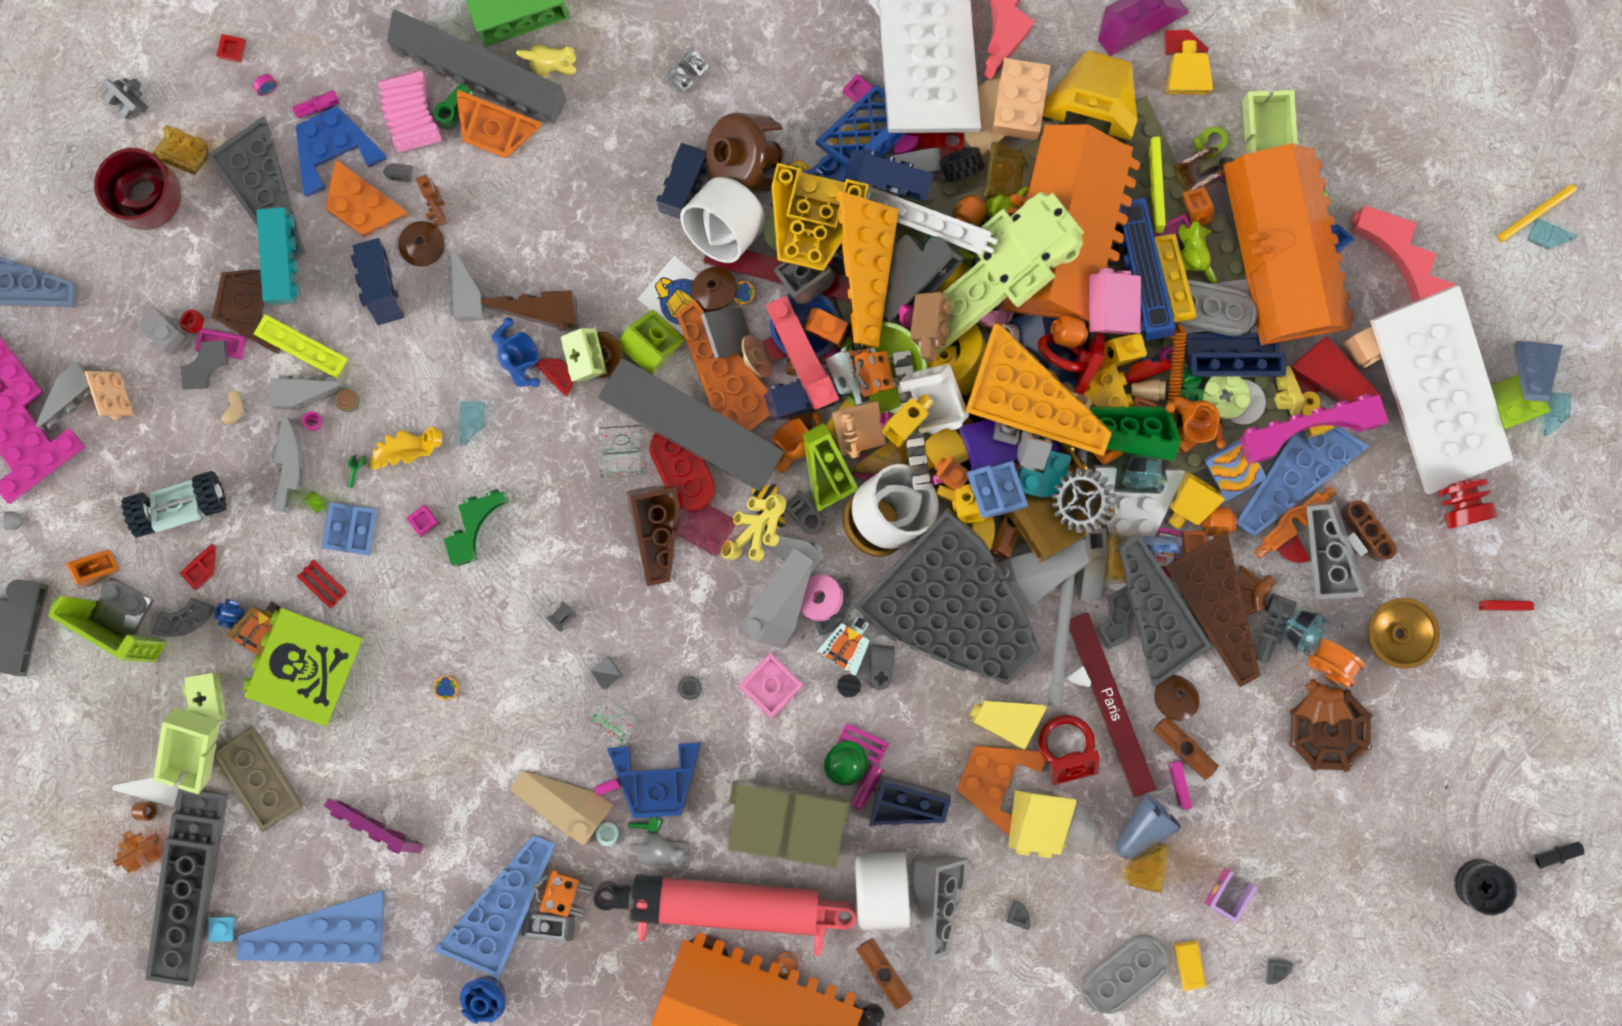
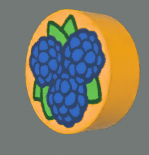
M740 281L737 283V292L733 300L738 305L750 304L755 296L754 288L750 283Z
M449 676L440 677L434 684L436 696L443 700L454 698L459 691L458 682Z

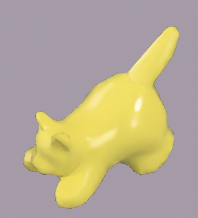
M540 44L532 46L529 51L518 50L516 52V55L520 58L529 60L530 71L541 77L548 78L549 72H559L566 75H573L576 72V68L572 65L576 61V55L572 47L549 48Z

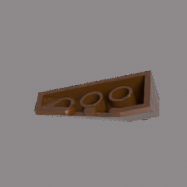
M572 290L541 292V297L521 294L517 300L510 296L481 299L482 305L486 309L558 328L559 331H571L572 327H578L577 299Z
M654 486L627 491L646 585L651 586L670 582L674 544L677 536V523L680 515L676 486Z

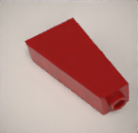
M1327 336L1321 339L1291 366L1294 374L1322 390L1321 393L1337 403L1345 400L1353 403L1357 401L1356 398L1366 394H1370L1371 397L1380 395L1381 400L1383 399L1381 394Z

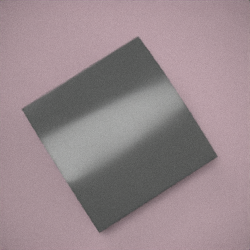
M742 308L722 309L701 314L715 359L730 358L734 355L743 354L742 339L749 335L750 332Z

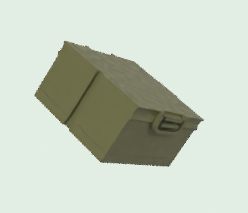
M740 779L733 780L729 804H735L728 850L837 868L843 825L848 823L851 807L849 799L843 796Z

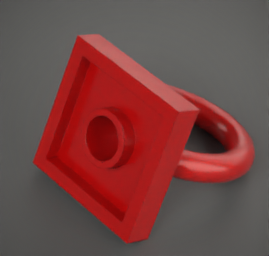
M1095 333L1087 350H1084L1081 346L1075 349L1067 348L1077 355L1075 362L1059 357L1048 348L1047 344H1056L1053 340V334L1041 336L1037 341L1039 352L1055 366L1076 372L1075 392L1084 396L1104 359L1105 335Z
M1060 715L1046 722L1039 733L1038 746L1042 756L1051 764L1050 778L1052 785L1097 775L1099 773L1100 756L1098 750H1094L1095 737L1090 726L1084 720L1072 715ZM1063 724L1079 728L1086 740L1084 751L1082 753L1071 752L1061 758L1056 757L1048 747L1050 732L1055 727Z

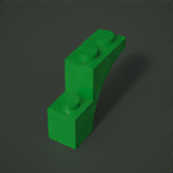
M499 489L486 492L485 497L477 499V496L469 497L463 500V504L458 505L466 532L462 530L449 533V537L443 539L451 566L458 567L478 560L476 555L478 532L489 514L498 507L509 503L505 492H500Z

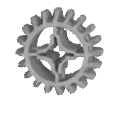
M1078 468L1076 475L1073 471L1068 472L1069 480L1066 477L1060 478L1064 484L1063 486L1055 485V488L1060 492L1059 494H1052L1053 498H1058V503H1052V507H1059L1060 510L1055 512V516L1063 515L1060 523L1066 524L1069 521V530H1073L1076 526L1078 533H1081L1084 528L1087 533L1092 532V525L1096 530L1101 529L1100 522L1103 524L1109 523L1105 515L1113 517L1114 513L1109 510V507H1117V504L1110 503V498H1116L1117 494H1109L1114 485L1109 484L1105 486L1109 478L1104 476L1100 479V471H1096L1092 476V469L1087 468L1084 473L1082 468ZM1080 481H1089L1098 489L1088 492L1085 487L1081 486ZM1074 487L1072 489L1074 493V498L1070 503L1067 504L1068 493L1070 489ZM1082 495L1087 497L1092 496L1088 498L1086 504L1077 505L1080 503V501L1083 500ZM1102 498L1100 510L1095 514V502L1097 499ZM1081 509L1084 515L1088 516L1089 520H1080L1071 511Z

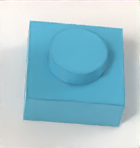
M235 916L209 917L208 942L235 940Z

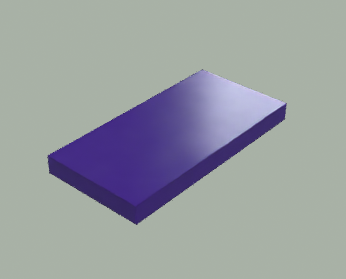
M986 420L962 425L959 428L973 470L989 465L994 467L1013 461V463L1019 462L1017 458L1018 442L1016 445L993 439L996 421ZM1050 439L1052 442L1051 451L1060 453L1062 450L1059 441Z

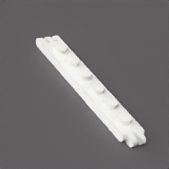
M868 187L866 199L899 209L897 223L934 237H940L949 243L983 255L984 251L993 253L994 249L986 246L988 242L997 244L998 240L990 237L991 232L873 187Z

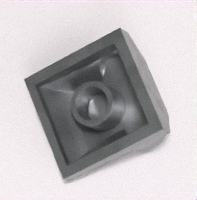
M783 262L773 269L796 303L799 304L810 302L830 288L835 281V274L828 265L824 271Z
M111 577L109 582L102 586L101 596L89 619L123 638L126 635H135L154 599Z

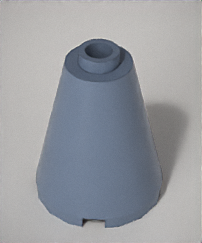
M1149 794L1142 798L1116 842L1118 846L1116 851L1126 860L1128 858L1134 860L1178 832L1181 828L1177 819L1172 814L1169 815L1165 810L1166 808Z

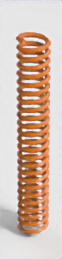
M1185 331L1174 333V336L1179 337H1173L1175 339L1173 343L1176 344L1172 346L1177 348L1172 350L1178 352H1172L1173 356L1171 357L1174 359L1171 362L1176 363H1171L1170 365L1177 367H1171L1170 373L1173 374L1169 376L1175 378H1169V380L1176 382H1169L1171 385L1168 387L1173 389L1168 391L1174 392L1168 393L1169 396L1177 397L1182 394L1180 392L1182 390L1180 388L1182 387L1181 380L1183 379L1181 372H1183V364H1185L1182 361L1185 360L1183 358L1185 357L1184 350L1186 349L1184 342H1186L1187 338L1185 335L1188 334ZM1167 397L1168 399H1171L1168 400L1167 403H1170L1172 399L1175 397ZM1175 409V411L1172 413L1175 419V423L1177 425V421L1179 420L1177 418L1179 417V411Z

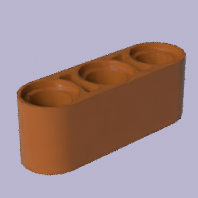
M1356 500L1343 507V519L1357 535L1374 560L1385 561L1396 555V544L1366 503ZM1352 506L1358 508V518L1351 514ZM1366 525L1371 526L1373 529L1371 537L1365 533ZM1381 544H1383L1387 548V554L1385 556L1381 555L1379 552V546Z

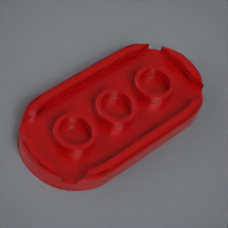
M654 433L649 446V452L664 485L676 486L679 505L682 510L698 511L705 508L712 501L716 489L715 481L706 462Z

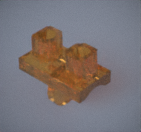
M131 831L124 833V841L118 844L122 851L117 853V859L113 862L116 867L122 865L129 874L138 870L142 865L137 858L138 856L143 854L149 863L160 858L162 853L157 845L160 838L156 833L145 839L142 833L136 835Z

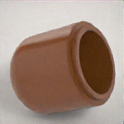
M136 802L131 808V815L138 821H150L156 815V806L153 802ZM146 807L151 809L148 815L145 814Z

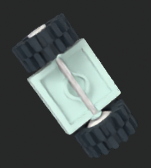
M209 471L193 476L190 481L151 492V503H149V498L143 492L124 497L121 500L122 514L125 516V523L128 524L127 528L129 531L131 530V534L135 538L199 520L201 519V512L205 516H210L225 511L227 509L225 492L216 473Z

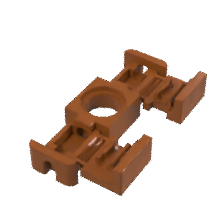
M427 174L417 177L416 181L420 191L427 200L426 205L431 206L428 209L430 212L426 213V217L429 220H433V224L436 227L447 224L440 207L445 205L438 186H435L434 181L428 178Z

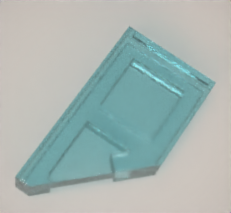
M1537 218L1531 228L1527 241L1548 250L1573 241L1577 238V235Z
M1551 392L1547 401L1551 412L1544 414V436L1553 433L1570 417V393Z
M460 402V445L465 446L485 426L484 402Z

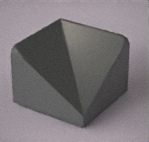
M607 657L590 670L603 690L623 676L610 657Z

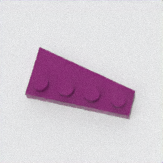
M328 798L324 805L325 808L331 811V816L339 820L346 819L350 822L349 826L360 832L363 829L369 833L368 838L378 843L381 841L388 844L387 849L394 853H420L424 846L418 841L409 842L404 840L406 835L399 831L396 832L389 828L385 830V824L370 817L366 820L365 813L338 799Z

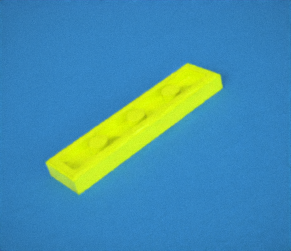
M1152 137L1148 146L1153 232L1155 234L1163 233L1166 226L1160 137Z
M266 314L254 332V335L335 378H339L349 360L347 357Z

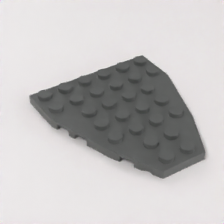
M948 508L855 606L856 610L889 639L896 642L900 640L911 645L910 648L916 651L920 649L931 654V658L958 670L966 672L967 669L980 673L981 677L994 678L1004 684H1009L1040 653V647L1023 606L985 541L968 525L960 521Z

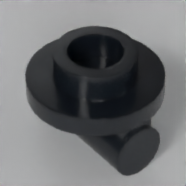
M846 674L838 679L837 689L842 696L850 698L860 692L861 683L856 676Z

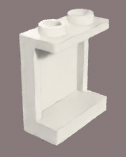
M950 364L909 372L899 382L902 391H911L913 399L917 400L922 394H926L933 401V405L927 410L929 415L918 428L920 433L929 432V434H934L945 428H949V430L958 429L969 416L968 412H965L966 406Z

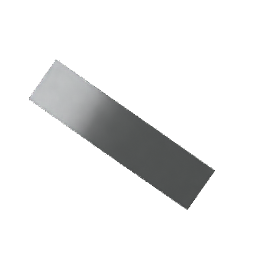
M623 358L598 396L601 401L619 410L622 414L640 423L648 430L759 492L763 490L785 453L729 418Z
M178 788L175 812L171 815L169 836L165 838L145 980L189 987L194 986L222 837L228 797L226 793L202 790L199 794H195Z

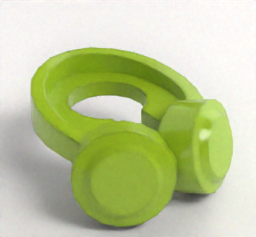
M1209 127L1199 137L1194 138L1195 150L1200 152L1208 142L1210 134L1216 133L1221 137L1220 144L1211 146L1217 148L1203 155V158H1216V155L1221 153L1226 147L1228 136L1225 130L1220 127Z

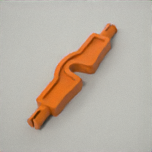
M1329 486L1322 494L1316 493L1302 506L1289 509L1280 518L1278 527L1262 540L1263 544L1254 551L1255 556L1263 550L1257 556V558L1261 559L1267 552H1274L1282 544L1296 536L1298 531L1293 525L1292 519L1297 520L1303 526H1307V505L1311 502L1328 501L1336 494L1335 489L1327 495L1333 489V487Z

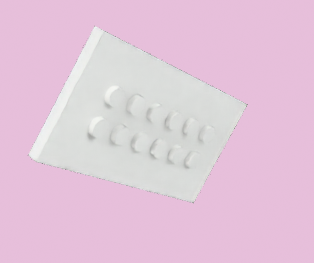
M879 0L888 133L980 132L981 121L970 0Z
M1452 286L1370 320L1426 494H1432L1452 483L1466 480L1513 460L1460 286Z

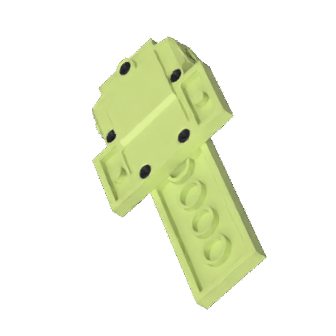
M1039 192L1027 200L1011 217L1002 209L981 227L991 232L990 237L997 239V244L988 242L986 246L993 248V253L991 254L984 251L983 255L977 253L981 261L943 292L951 300L952 313L949 316L950 333L947 337L946 346L938 348L937 356L1007 297L1010 298L1016 307H1020L1055 277L1049 267L1054 268L1059 264L1072 262L1078 257L1083 245L1082 234L1084 231L1053 193L1047 195Z

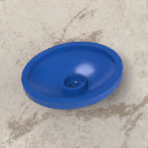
M790 293L786 295L800 324L806 321L812 308H819L839 318L832 302L822 294L806 304L796 303ZM770 319L772 338L777 347L787 355L772 319ZM804 331L817 358L825 354L833 346Z

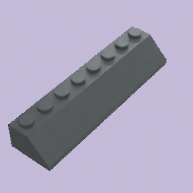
M393 10L387 42L394 54L400 57L406 55L412 58V61L419 66L424 67L426 64L441 76H445V74L450 75L459 84L466 85L467 83L474 86L473 89L480 94L486 95V93H489L502 104L511 103L515 105L514 108L524 114L530 112L535 114V118L541 122L547 123L550 121L555 124L567 100L561 85L400 11Z

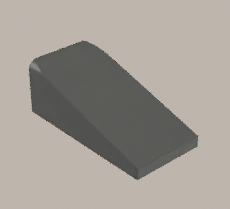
M528 912L524 920L522 936L563 942L572 941L575 917Z

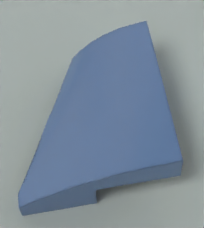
M1141 536L1153 555H1158L1159 553H1180V547H1183V537Z

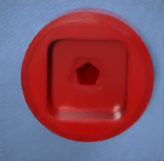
M194 309L187 310L180 318V327L190 334L198 332L204 324L203 315Z

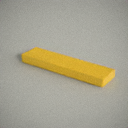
M1176 234L1156 236L1155 242L1174 322L1196 319L1197 314Z

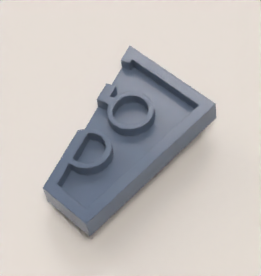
M1516 342L1514 351L1523 400L1548 401L1563 345Z

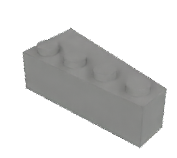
M1335 500L1311 502L1307 505L1316 599L1365 597L1368 590Z

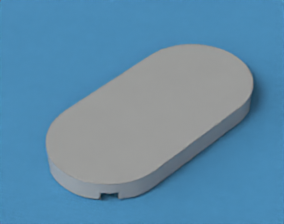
M1187 279L1197 316L1193 320L1174 323L1228 336L1243 335L1255 324L1258 316L1257 306L1244 291Z
M1146 935L1135 936L1121 945L1086 974L1082 984V993L1087 1004L1093 1010L1104 1014H1113L1122 1010L1165 974L1168 957L1164 946L1155 938Z

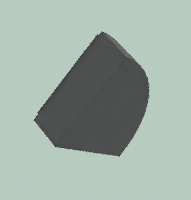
M1013 899L1006 922L1029 930L1030 917L1028 911L1023 904Z
M1268 959L1266 984H1277L1286 978L1292 971L1293 963Z

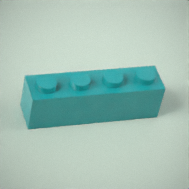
M285 207L258 209L256 213L263 301L269 306L297 303L296 296H299L300 290L298 282H295V273L298 272V265L293 256V251L296 250V241L294 236L292 237L291 229L295 226L293 214H290Z

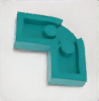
M1050 450L1044 470L1041 472L1019 467L1017 475L1023 492L1036 497H1050L1052 494L1059 492L1055 485H1064L1060 478L1067 477L1072 456Z

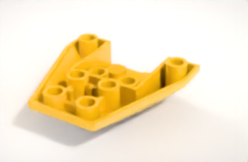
M1087 50L1048 95L1043 109V116L1064 122L1067 111L1111 122L1109 135L1131 140L1137 123L1132 62Z
M777 163L772 182V197L778 261L824 271L844 237L843 225L839 223L841 208L840 201H837L836 192L842 191L866 199L869 184L848 179L845 182L802 173L800 168Z

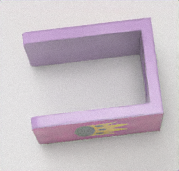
M1224 868L1204 904L1238 923L1258 887L1248 882L1230 914L1215 906L1234 873Z

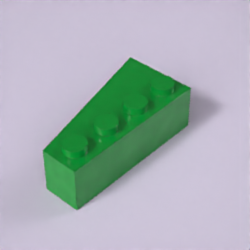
M1090 407L1089 410L1111 430V436L1106 449L1171 461L1175 460L1181 439L1173 413L1167 412L1165 407Z

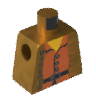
M271 601L265 611L255 607L251 608L227 636L252 653L261 656L264 647L260 646L264 634L265 632L270 634L273 624H270L271 617L274 611H280L282 606Z

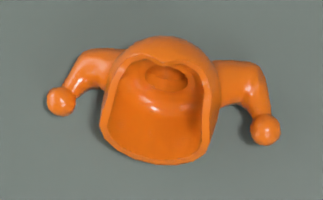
M1177 396L1170 403L1166 404L1165 409L1167 412L1172 413L1176 409L1181 413L1183 431L1189 440L1205 443L1216 439L1217 448L1223 449L1226 447V441L1223 439V426L1220 424V413L1213 403L1206 400L1192 402Z
M819 412L812 414V419L815 421L814 428L822 424V416ZM795 418L785 423L772 437L776 447L785 452L775 468L779 472H786L795 460L806 457L803 434L811 429L800 418Z

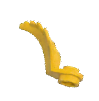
M429 426L424 431L423 436H415L404 430L397 431L396 438L386 435V444L379 441L376 444L378 449L374 448L372 450L374 456L370 457L369 467L375 470L380 469L381 465L386 467L389 462L393 466L401 459L404 463H411L420 456H430L435 448L440 447L442 432L434 426Z

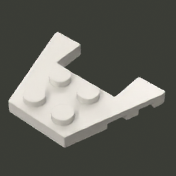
M1093 466L1094 473L1096 471L1101 472L1100 479L1104 476L1109 478L1105 486L1109 484L1115 486L1117 470L1115 466ZM1162 467V481H1160L1159 491L1121 490L1114 488L1110 490L1109 494H1117L1116 498H1110V501L1116 503L1117 507H1114L1116 515L1108 524H1105L1107 533L1111 536H1132L1137 532L1141 536H1155L1185 475V470L1183 468H1165L1167 481H1165Z

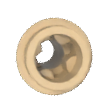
M1154 379L1132 383V397L1137 396L1157 402L1165 400L1166 381Z

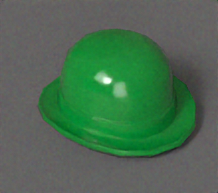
M852 741L840 742L833 746L824 760V770L827 777L834 783L842 786L859 782L868 768V756L865 749L860 744Z

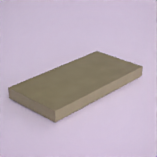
M254 726L215 750L214 757L261 832L266 831L304 806Z

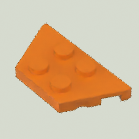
M460 90L457 91L456 96L463 143L507 159L542 125L539 121Z
M336 160L326 203V209L363 237L373 233L378 228L390 225V222L400 217L404 218L408 215L407 211Z

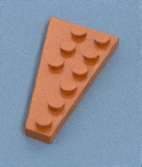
M693 300L676 315L710 407L740 426L752 431L770 417L764 397L768 390L754 372L745 365L740 355L715 359L701 314L705 312Z

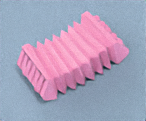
M423 68L418 69V71L410 70L405 74L385 78V80L380 79L378 81V86L381 89L379 94L382 97L379 102L382 104L381 110L384 112L382 117L387 122L386 126L389 128V133L392 136V141L398 153L442 141L440 129L436 125V120L428 106L430 104L427 100L429 97L426 94L428 92L426 88L428 82Z

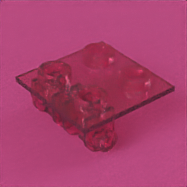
M709 504L701 510L689 511L675 533L681 538L690 541L692 545H696L699 549L702 548L710 553L711 556L716 557L736 525L733 523L732 517Z

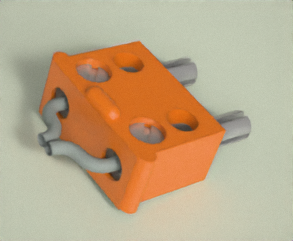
M865 351L854 356L856 371L853 372L854 379L859 381L863 397L894 389V386H898L897 378H892L889 363H894L893 355H887V351L874 353Z
M554 868L550 870L549 876L543 877L533 887V890L536 891V899L540 902L539 909L542 913L547 911L564 917H568V914L583 917L585 909L572 906L575 892L580 891L591 894L592 891L590 890L593 889L590 885L579 883L577 877L557 872ZM547 880L542 897L540 899V891L537 887L541 886L543 882ZM566 881H571L569 886H564ZM563 904L561 909H557V906Z

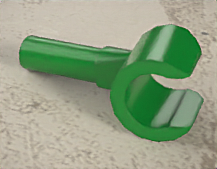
M357 454L348 460L351 473L347 487L353 488L358 469L366 464V457L361 458L359 463L356 461Z
M650 817L648 824L629 822L628 828L647 829L655 832L661 829L663 820Z

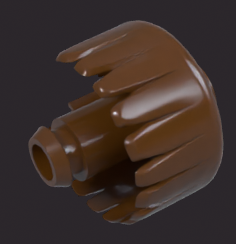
M736 112L723 116L712 128L706 145V162L711 177L731 178L744 185L752 193L769 192L772 189L773 179L761 176L764 173L762 169L776 168L777 163H782L784 152L778 143L766 141L764 132L783 130L782 125L774 121L772 117L761 114Z

